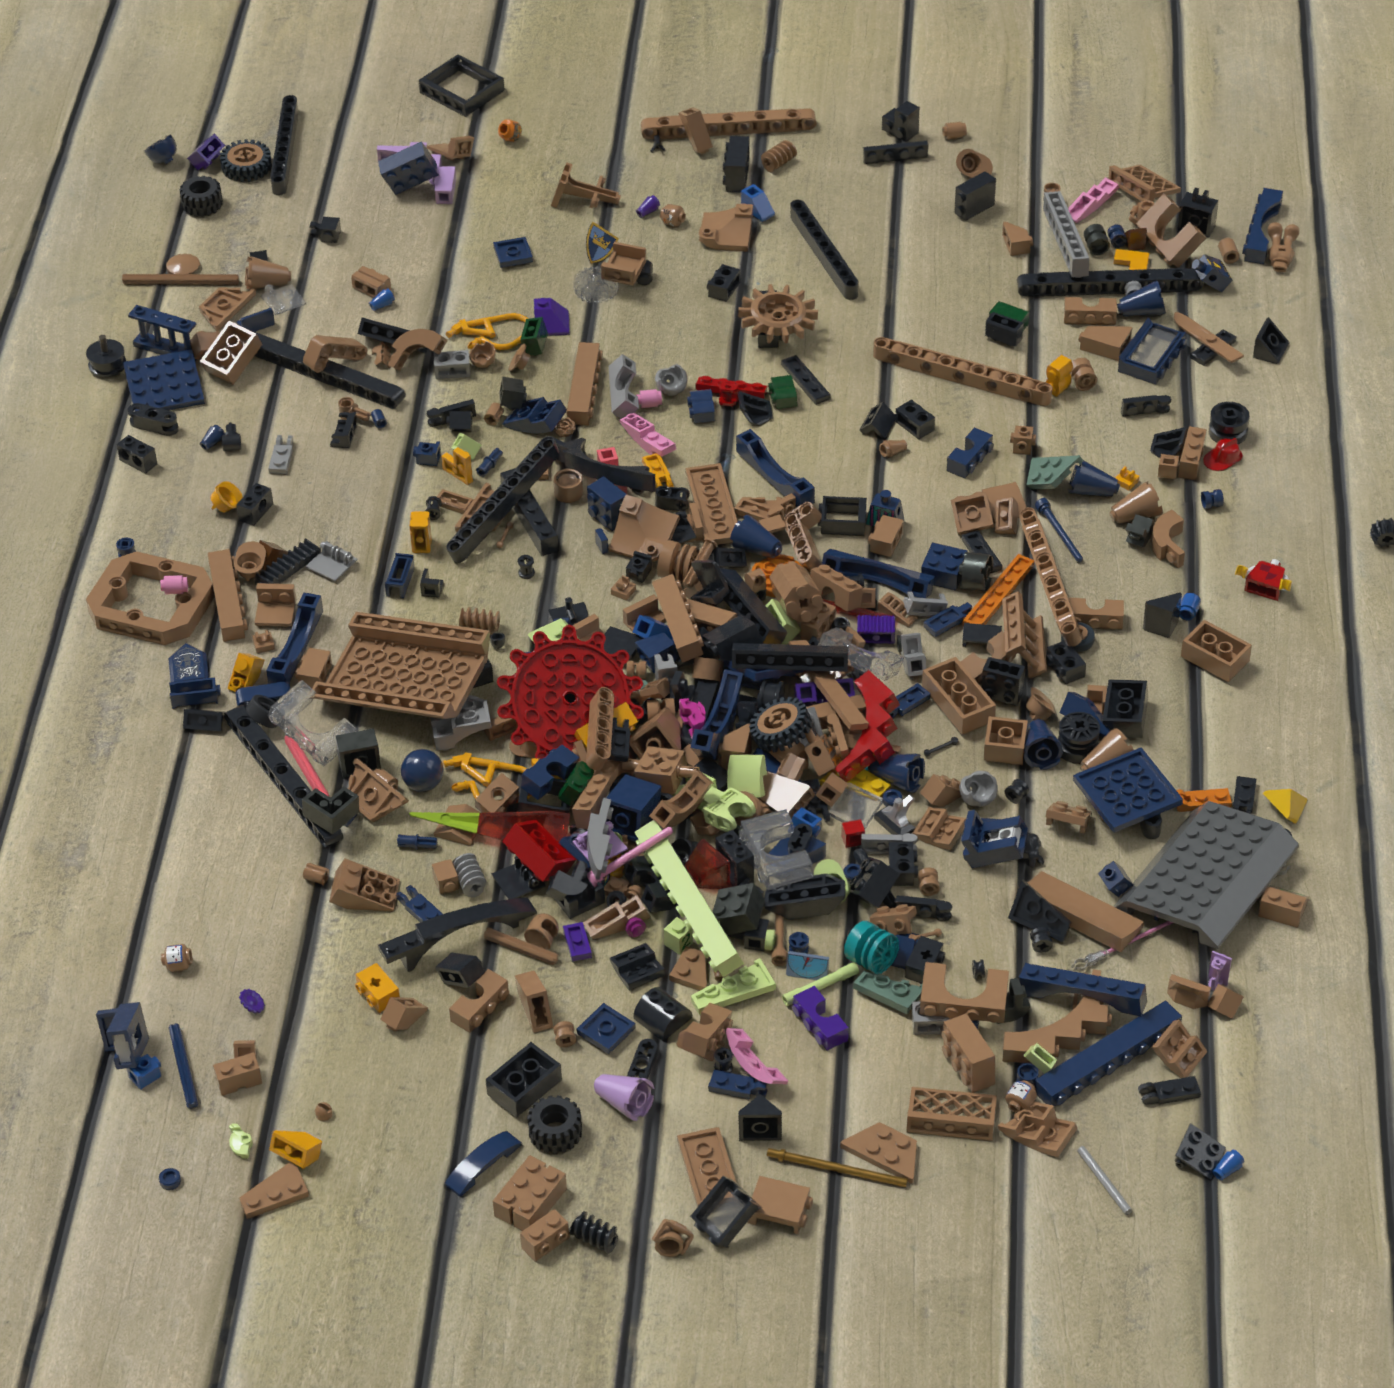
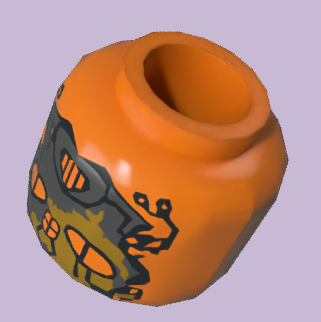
M506 119L499 124L498 133L502 139L513 142L521 137L522 127L518 122Z

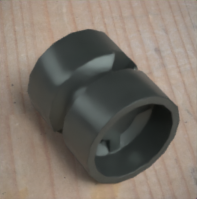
M1092 224L1084 230L1083 236L1092 255H1102L1109 250L1110 243L1102 225Z

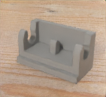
M907 592L909 598L904 597L903 599L907 615L934 616L945 610L948 605L944 594H939L940 599L914 598L912 592Z
M656 654L654 655L655 680L667 677L670 685L675 671H677V664H674L673 657L668 654V661H662L661 655Z

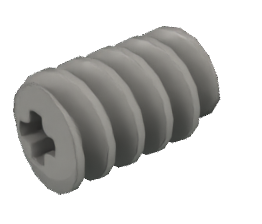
M465 853L455 858L452 863L465 896L476 897L483 892L486 879L481 872L476 856L472 853Z

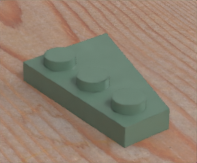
M863 971L854 981L853 989L907 1014L912 1009V1002H918L921 999L923 984H920V986L911 985L908 980L902 979L901 982L890 980L885 975Z

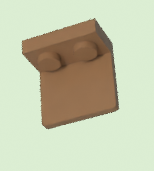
M474 137L451 138L449 144L427 145V149L431 150L433 154L444 155L448 160H454L455 158L463 159L464 157L471 156Z
M257 583L258 606L254 621L255 625L292 626L297 601L294 584Z

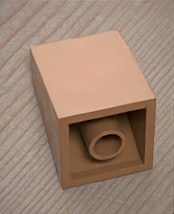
M667 707L640 726L630 737L629 745L640 759L648 746L681 750L680 723Z

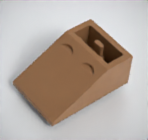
M344 858L335 872L329 902L346 909L393 912L400 879Z

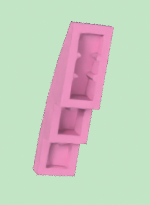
M1105 177L1098 186L1094 184L1087 193L1082 192L1068 208L1073 221L1077 223L1097 210L1119 189V185Z

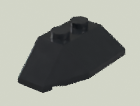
M827 873L786 879L775 885L772 889L765 891L764 907L766 910L789 920L829 915L845 899V880L838 879Z

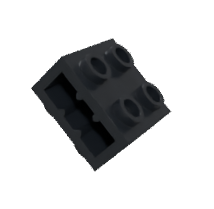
M988 657L982 670L981 688L993 700L1018 706L1024 691L1025 666Z

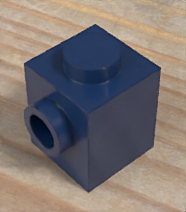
M1115 861L1104 866L1098 873L1109 891L1117 897L1134 885L1124 869Z

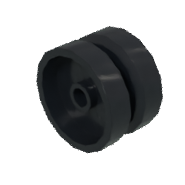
M1226 401L1218 403L1212 408L1210 413V438L1216 443L1221 439L1236 438L1237 444H1241L1248 435L1250 412L1245 406L1236 402Z

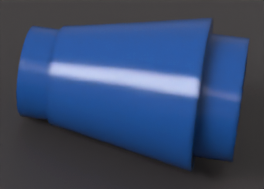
M388 288L386 290L383 289L369 302V306L373 311L392 304L395 297Z
M1232 1149L1225 1153L1212 1172L1218 1180L1222 1181L1241 1169L1245 1160L1238 1151Z

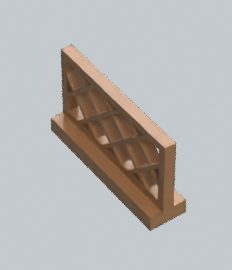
M1115 165L1109 167L1108 179L1117 183L1120 189L1140 201L1150 200L1154 202L1155 198H1159L1163 194L1172 195L1181 192V187L1142 165L1123 169Z
M912 1087L906 1132L992 1141L997 1095ZM915 1095H923L926 1099L920 1101ZM940 1097H943V1098H946V1099H948V1100L945 1101L944 1103H941V1102H940L939 1100H937V1099L940 1098ZM962 1099L969 1101V1103L962 1105L959 1101ZM932 1102L936 1107L929 1109L926 1105ZM991 1102L992 1104L984 1108L980 1103ZM953 1104L958 1109L951 1112L947 1107ZM976 1107L979 1111L973 1114L968 1109ZM920 1108V1109H922L924 1112H919V1111H915V1110H917V1109ZM942 1110L945 1114H939L937 1112ZM961 1113H964L966 1116H958V1115L961 1114Z

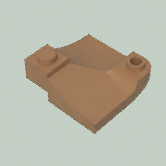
M736 204V207L725 211L704 212L701 228L699 229V241L712 249L748 252L753 205Z
M626 494L619 509L618 522L608 549L610 552L630 558L633 557L634 551L651 555L652 562L657 561L665 541L672 539L680 517L643 501V499Z

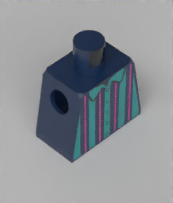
M889 490L877 493L871 502L866 525L875 527L876 522L880 521L882 515L904 520L901 500L891 497Z

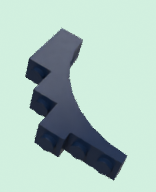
M724 669L721 685L710 716L701 729H694L690 748L698 757L717 760L719 743H723L724 736L728 734V731L733 732L737 715V703L744 678L743 673Z

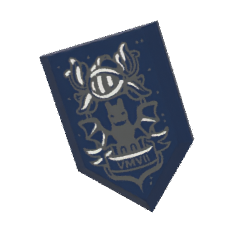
M188 643L183 644L168 658L170 682L209 678L206 653Z

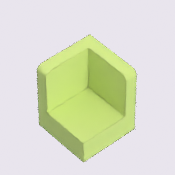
M459 433L451 449L454 450L459 447L463 451L468 452L471 455V460H473L482 445L465 434Z

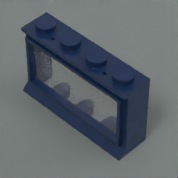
M1147 318L1119 356L1118 372L1156 385L1160 379L1164 378L1166 370L1171 368L1173 360L1178 358L1181 349L1186 347V331L1182 333L1153 323Z

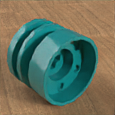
M861 921L849 933L844 953L846 958L852 962L862 965L875 974H882L894 962L899 950V940L897 936L879 928L877 925L869 921Z

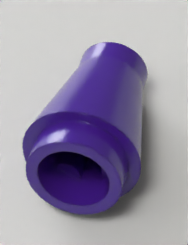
M654 195L648 196L636 210V214L642 218L658 210L660 202Z

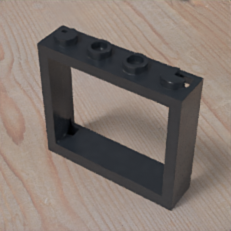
M459 54L419 79V91L421 94L464 117H467L505 91L503 77ZM458 71H461L487 85V87L465 100L439 86V84Z

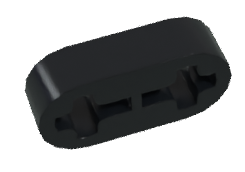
M799 824L795 827L788 841V854L791 857L799 858L806 853L812 840V827L810 825Z

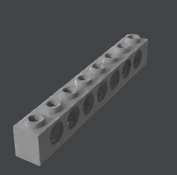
M1044 192L1043 211L1071 277L1081 278L1088 276L1089 256L1061 192Z

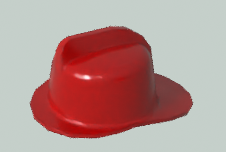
M1221 439L1218 441L1215 448L1204 455V465L1210 470L1222 471L1239 462L1243 455L1239 450L1237 439Z

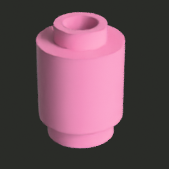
M656 389L642 390L640 394L636 395L638 396L641 408L662 405L661 391Z
M182 575L164 576V580L160 581L161 591H164L165 595L188 592V579Z

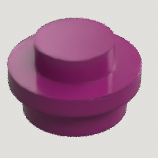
M636 917L631 918L626 923V932L630 937H638L646 929L645 922Z

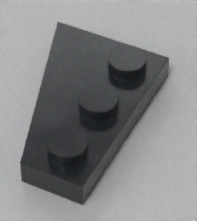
M1025 880L1021 881L1008 919L1031 929L1046 927L1050 930L1052 938L1064 942L1072 922Z

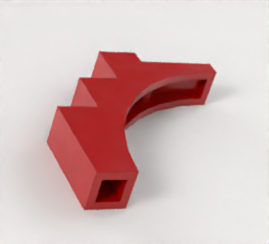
M870 670L854 681L860 694L865 699L866 720L869 723L868 728L863 729L855 747L834 768L837 775L845 782L853 779L875 760L881 764L895 753L886 737L898 729L889 713L900 706L895 694Z

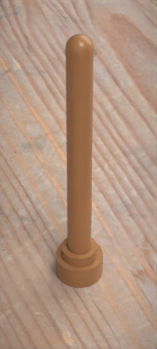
M775 914L776 948L771 954V961L776 966H784L787 964L788 953L784 949L783 917Z

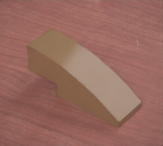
M638 895L622 905H619L618 902L612 904L583 922L591 938L596 939L626 930V923L631 918L636 917L645 921L651 916Z

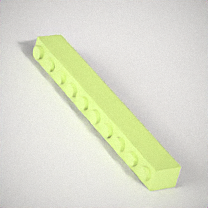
M655 820L635 831L638 840H636L637 845L642 844L662 831ZM667 837L647 849L643 855L649 864H654L651 868L656 876L662 877L659 881L663 888L670 890L668 896L673 904L678 903V906L675 908L681 917L685 916L687 918L684 920V923L688 929L695 931L692 936L698 945L702 943L701 951L706 958L710 957L712 959L709 961V964L714 972L719 970L721 975L725 977L742 966L744 962Z

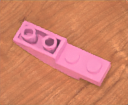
M636 413L628 414L620 419V423L627 433L650 455L657 453L660 456H664L676 450L674 442L656 432L652 423Z

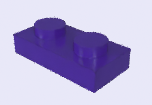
M583 922L563 926L572 962L592 958Z

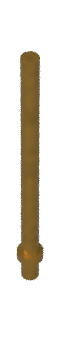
M768 1148L767 1150L768 1157L777 1158L781 1162H784V1160L901 1187H907L908 1183L906 1178L786 1152V1149L783 1148L781 1150Z

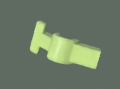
M238 1124L229 1125L230 1132L232 1133L229 1139L230 1148L233 1153L241 1156L242 1159H249L250 1148L253 1145L250 1134L245 1133Z

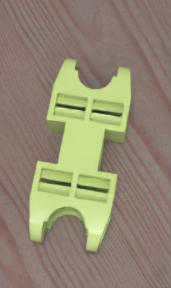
M704 774L714 783L704 795L702 803L696 808L703 811L706 823L728 832L737 827L735 817H751L756 813L753 802L745 794L731 787L722 792L717 789L716 780ZM686 784L679 785L675 794L671 795L674 797Z

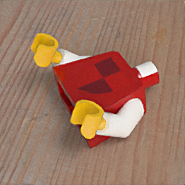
M1272 559L1270 563L1259 561L1256 566L1250 568L1237 565L1235 575L1246 579L1244 589L1246 592L1278 601L1281 589L1283 591L1291 590L1292 581L1284 574L1285 568L1281 567V563L1276 559Z

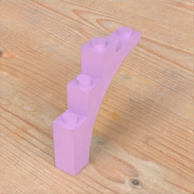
M410 142V146L419 142ZM377 146L378 161L410 146ZM431 154L437 163L439 176L428 180L434 188L436 204H453L456 185L455 167L442 166L441 154Z

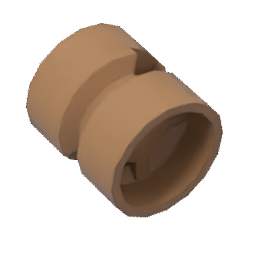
M1087 358L1073 360V370L1070 374L1077 389L1086 391L1093 388L1097 383V377L1090 361Z
M674 698L663 699L661 702L657 699L646 700L648 721L667 707L675 716Z

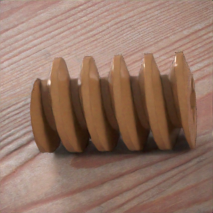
M783 140L762 154L761 162L763 167L768 172L778 169L797 156L796 147L790 141Z
M468 607L466 612L464 608L461 609L459 626L489 630L490 634L498 631L500 611H497L496 615L493 616L492 610L486 615L485 609L482 610L481 614H479L478 608H475L473 613L471 612V607Z

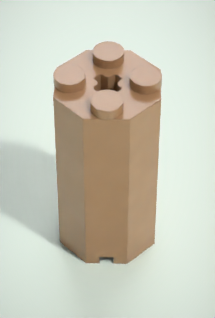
M794 561L784 565L778 564L769 578L772 592L787 616L799 623L815 619L823 607V599L820 590L806 569Z

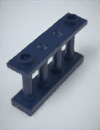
M136 305L128 314V318L138 320L140 331L132 341L133 347L160 355L192 349L189 333L197 325L196 322L140 305ZM145 323L153 325L154 335L147 333ZM160 327L168 330L169 339L161 336ZM175 331L182 333L184 344L176 341Z

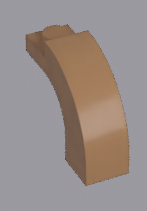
M429 329L408 331L393 343L392 347L397 350L390 357L388 365L401 371L410 354L419 348H428L440 355L448 339Z
M1170 510L1161 515L1154 524L1152 550L1160 561L1167 558L1170 563L1179 568L1184 565L1185 552L1171 539L1183 532L1184 519L1174 510Z
M697 770L678 794L667 801L661 800L650 814V817L663 829L678 825L702 803L704 795L714 783L700 770Z

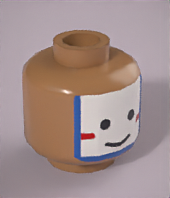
M185 944L167 946L164 953L161 954L162 965L166 966L170 972L187 970L193 962L191 949L187 948Z
M1024 1080L1014 1082L1005 1095L1008 1108L1015 1113L1028 1109L1037 1099L1035 1087L1030 1082Z

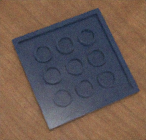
M192 349L123 362L133 404L140 403L165 410L205 404Z
M1142 747L1073 775L1074 783L1113 833L1183 804V798Z

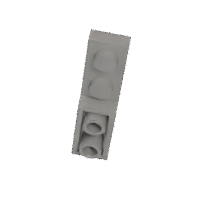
M603 798L599 815L591 813L587 832L588 859L595 879L600 880L601 872L606 873L608 861H605L606 855L610 856L612 844L609 843L610 835H607L609 825L606 824V820H611L613 808L610 807L611 799Z

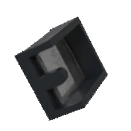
M722 1176L690 1217L695 1221L694 1226L702 1233L707 1232L710 1235L708 1239L715 1246L719 1247L722 1245L729 1248L728 1245L754 1213L762 1207L734 1180Z

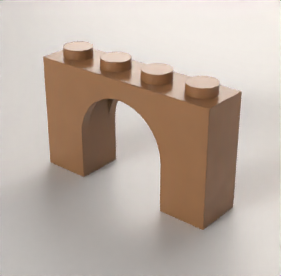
M1163 194L1136 224L1140 228H1147V241L1152 246L1157 247L1155 250L1161 256H1165L1164 260L1170 266L1174 264L1179 268L1203 243L1206 237L1196 226L1189 222L1174 238L1165 241V228L1181 209L1171 198Z
M925 962L920 1014L948 1018L967 1014L970 1020L1004 1023L1009 971L988 969L986 988L983 993L975 998L961 999L951 995L945 987L946 964Z

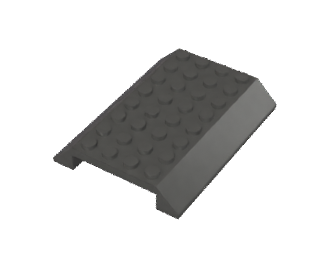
M1208 801L1190 813L1133 882L1134 885L1123 894L1113 907L1129 915L1138 910L1197 930L1201 944L1219 949L1299 848V843L1280 823Z

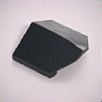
M741 391L738 392L740 410L749 423L759 426L773 418L770 401Z
M1183 427L1154 434L1150 449L1151 453L1159 458L1161 454L1175 456L1184 446L1188 428Z

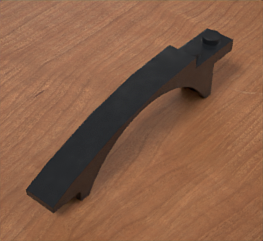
M554 438L561 452L557 460L565 463L567 469L577 470L582 475L597 480L604 476L610 482L619 486L649 492L656 491L655 474L649 472L648 466H618L598 462L586 456L585 438H579L566 443Z
M528 897L482 903L415 924L416 930L378 945V949L387 964L400 959L406 970L410 972L414 970L423 955L433 945L454 931L483 922L503 923L514 929L519 927L520 920L537 914V911Z

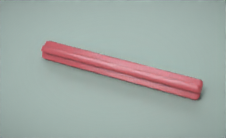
M293 734L286 735L284 737L285 743L312 789L316 788L329 796Z

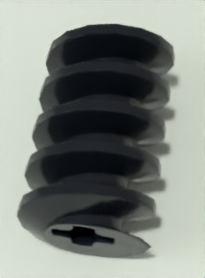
M583 1211L572 1222L569 1234L575 1235L577 1239H582L585 1243H590L591 1246H597L599 1250H605L608 1254L611 1253L618 1242L617 1226H613L609 1230V1222L601 1226L602 1219L599 1218L594 1223L595 1216L590 1215L586 1219L587 1212Z

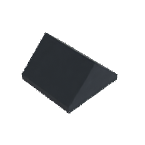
M1269 317L1266 318L1255 338L1253 358L1278 364L1290 342Z
M1181 592L1146 601L1143 621L1144 631L1166 638L1171 637L1179 622Z
M761 1094L738 1111L739 1141H782V1111Z

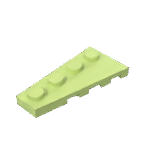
M759 958L754 961V965L740 968L739 973L732 977L728 975L722 978L721 983L717 985L711 984L691 995V1002L700 1015L709 1003L725 1007L776 990V983Z

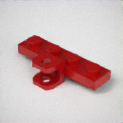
M710 376L699 377L695 384V390L711 389V392L720 393L719 405L734 406L737 403L739 391L764 399L768 387L761 383L752 384L742 380L729 381L726 378L714 379Z

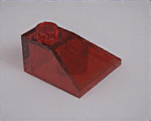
M703 838L685 863L686 870L698 888H730V861Z

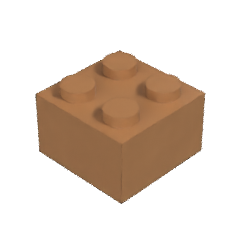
M989 716L984 745V761L1023 765L1028 720Z

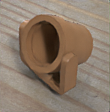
M1145 200L1134 205L1130 211L1129 221L1138 226L1136 223L1154 205V202Z
M664 1219L654 1233L652 1240L655 1241V1250L660 1255L673 1257L679 1254L684 1255L694 1235L686 1226L677 1221ZM683 1234L688 1236L684 1243L682 1239Z

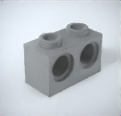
M468 350L441 352L440 355L434 352L435 378L470 377Z
M920 1001L912 1002L913 1035L942 1034V1031H944L943 1022L952 1018L920 1014Z

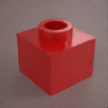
M861 819L842 823L841 837L845 847L861 845L862 834H865Z

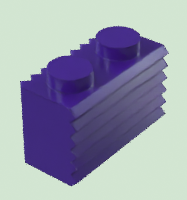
M871 615L857 616V633L866 641L865 643L895 644V616L885 615L876 617L874 615L872 617Z

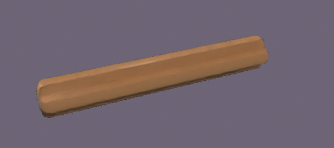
M487 928L484 932L486 940L555 965L558 961V954L491 928Z

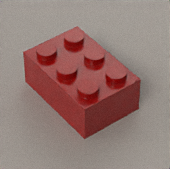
M537 820L515 823L502 841L507 846V849L515 854L521 863L534 873L538 880L543 882L549 881V877L555 875L558 870L566 874L576 861Z

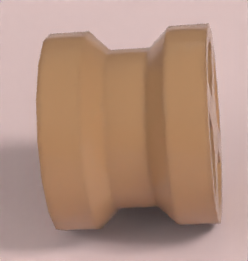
M569 1021L557 1023L553 1028L557 1046L569 1047L575 1044L576 1035L574 1034L573 1023Z

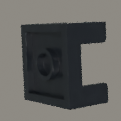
M588 866L585 869L587 873L589 872ZM586 875L583 882L588 885L577 898L571 900L564 898V901L555 899L569 919L605 903L604 886L600 881L597 882V887L594 888ZM553 876L549 877V885Z

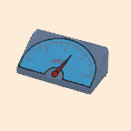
M788 951L787 976L818 980L828 975L829 957Z

